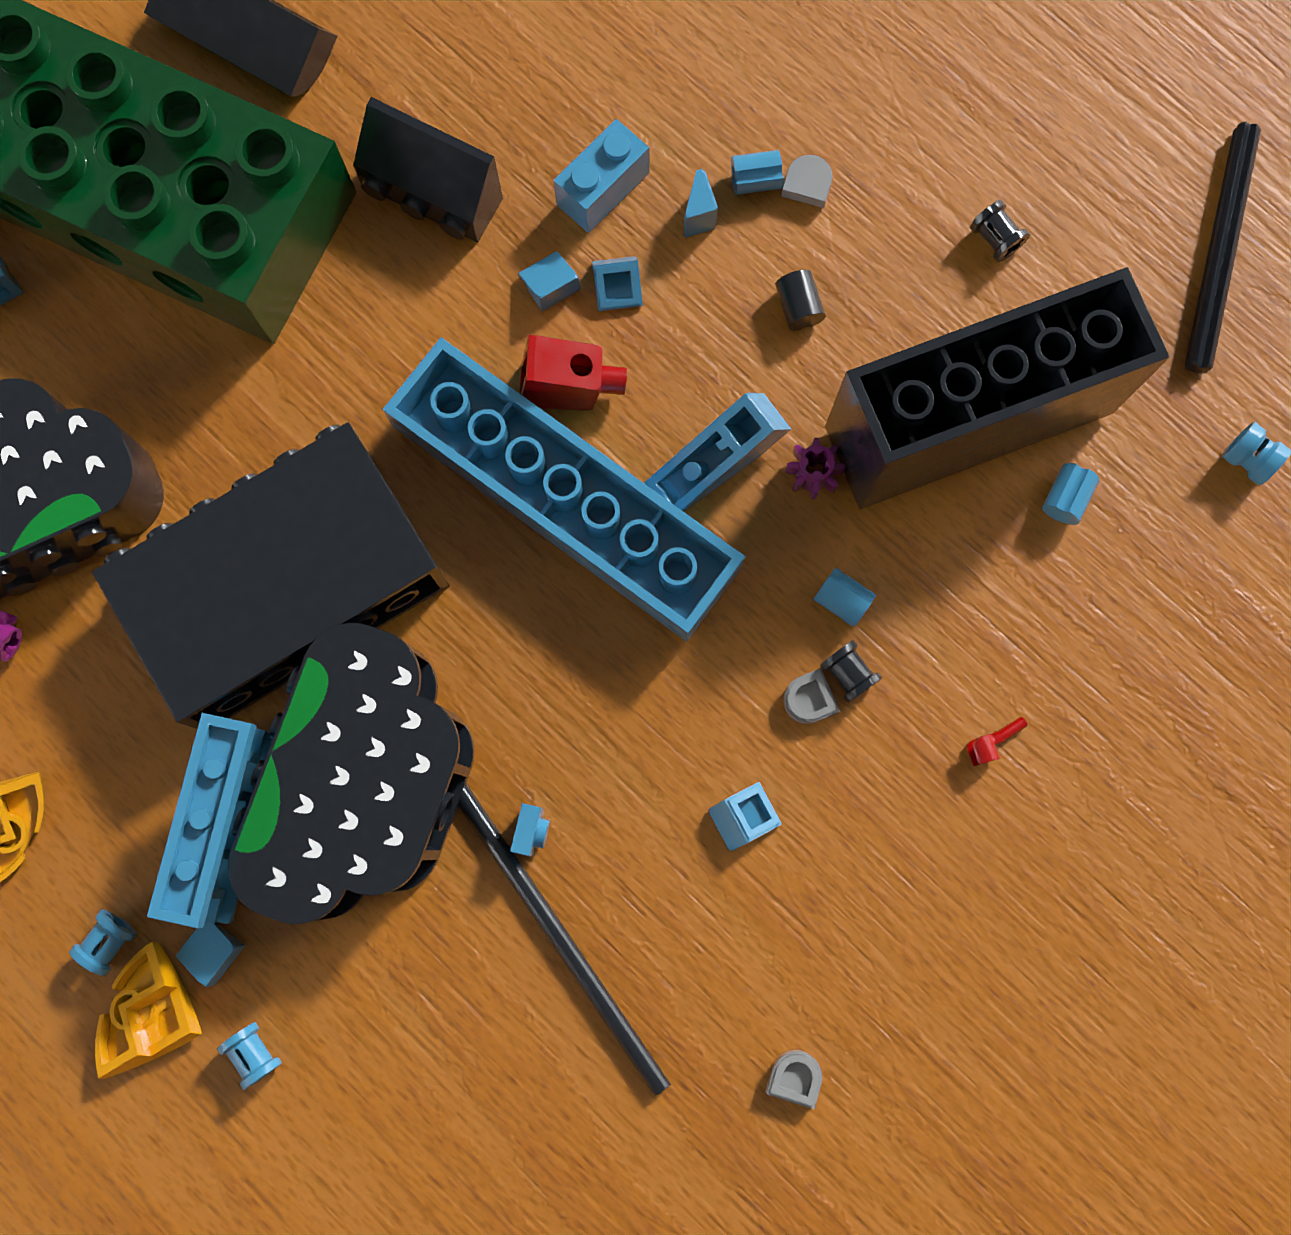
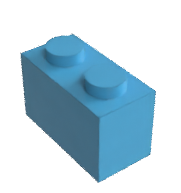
M615 119L553 180L557 206L589 233L649 174V147L618 119Z

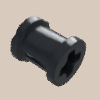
M998 200L985 208L972 221L969 227L973 233H980L994 249L993 257L998 262L1014 254L1026 243L1031 235L1026 229L1020 230L1005 212L1006 205L1002 200Z
M854 640L820 664L823 671L829 670L846 692L844 699L847 703L853 701L882 679L879 672L873 673L856 651L858 645Z

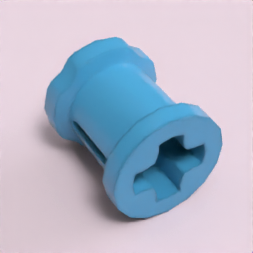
M102 909L95 917L98 922L81 944H74L69 954L87 970L100 976H106L111 970L109 964L126 941H133L137 932L129 923L116 914ZM108 935L109 937H108L107 941L104 943V945H103V946L101 947V949L99 950V949H98L99 945L102 943V941H103V940L105 939V937Z
M256 1022L237 1032L217 1048L220 1055L227 1054L241 1076L242 1081L239 1085L243 1091L282 1064L279 1057L273 1058L258 1036L259 1026Z

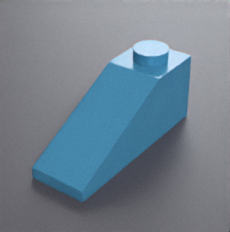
M745 393L644 483L684 512L758 459L786 435L791 428L764 393Z

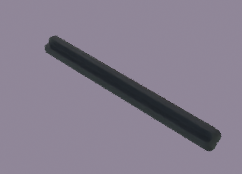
M1247 121L1239 123L1237 128L1233 130L1185 361V367L1188 371L1199 374L1207 373L1214 365L1261 134L1258 124H1250Z

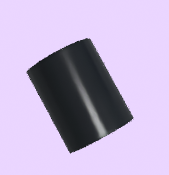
M810 270L794 271L776 281L775 286L790 330L799 331L805 327H813L825 319L826 315Z

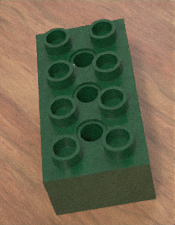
M0 0V218L267 342L275 344L357 193L335 141L23 0Z

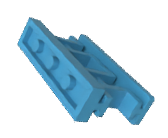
M205 713L201 714L147 917L194 928H203L205 921L224 924L233 921L239 899L232 889L228 875L229 854L236 837L232 834V828L237 814L243 807H247L254 790L250 785L253 771L260 760L266 759L272 743L268 737L269 732L256 729V725Z

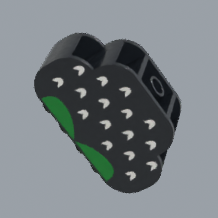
M18 378L0 380V598L7 595L18 596L25 594L36 587L35 582L48 576H62L71 573L79 568V562L92 556H106L120 550L123 547V542L140 535L154 523L161 511L164 499L163 484L151 456L112 420L102 413L91 409H67L39 385Z
M360 623L340 624L320 634L308 648L301 666H296L293 669L287 683L286 691L290 696L283 713L279 712L275 716L269 730L268 737L272 743L266 759L258 762L251 777L250 785L254 790L247 807H243L239 811L232 828V834L236 837L229 854L228 875L234 893L250 910L288 924H303L339 917L353 909L364 895H380L406 891L427 879L440 858L459 805L462 791L467 783L474 762V742L468 727L455 713L436 704L438 683L435 671L428 659L418 650L389 632Z

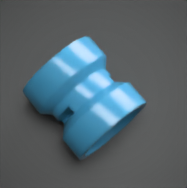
M1253 421L1234 439L1222 457L1233 466L1241 465L1247 470V477L1258 486H1261L1285 463L1291 455V449L1280 441L1272 442L1266 437V430Z

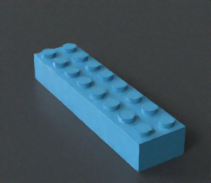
M440 337L382 409L393 428L686 642L742 569L745 560L743 554L442 337Z

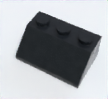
M373 97L370 98L366 105L353 163L363 191L379 201H384L387 198L400 204L401 209L415 219L424 220L426 217L438 223L444 232L456 239H463L465 236L478 243L503 200L494 156Z

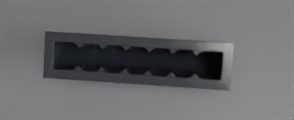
M148 0L144 10L146 15L293 97L303 94L315 83L323 71L338 37L275 0Z

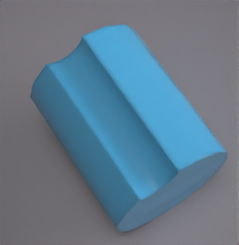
M779 150L731 156V177L735 195L783 188L782 160Z
M1064 463L1042 506V510L1059 522L1070 525L1079 524L1100 481L1099 477L1090 469L1081 468L1074 463Z
M835 567L813 600L852 627H855L877 594Z

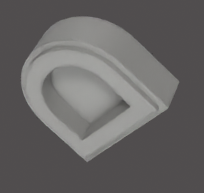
M804 155L797 158L789 167L781 197L824 208L832 182L831 167L823 158L816 155Z
M821 668L796 678L785 691L783 700L785 710L793 720L799 723H816L840 712Z
M786 1051L775 1060L765 1092L768 1095L815 1109L822 1084L821 1068L818 1062L805 1051Z

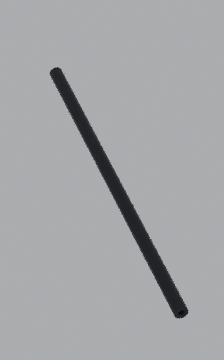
M466 783L458 806L655 1096L660 1094L671 1083L514 852H510L511 848Z

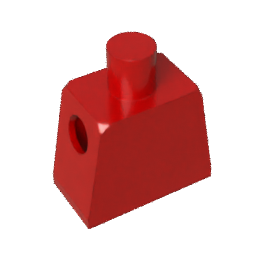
M529 335L521 362L519 394L540 409L588 411L593 409L600 393L625 394L627 368L602 365L603 349L599 345Z

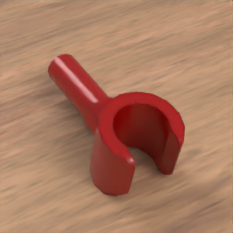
M1019 717L998 731L969 741L967 751L972 765L978 766L1000 759L995 744L1004 742L1028 726L1026 720L1023 717Z

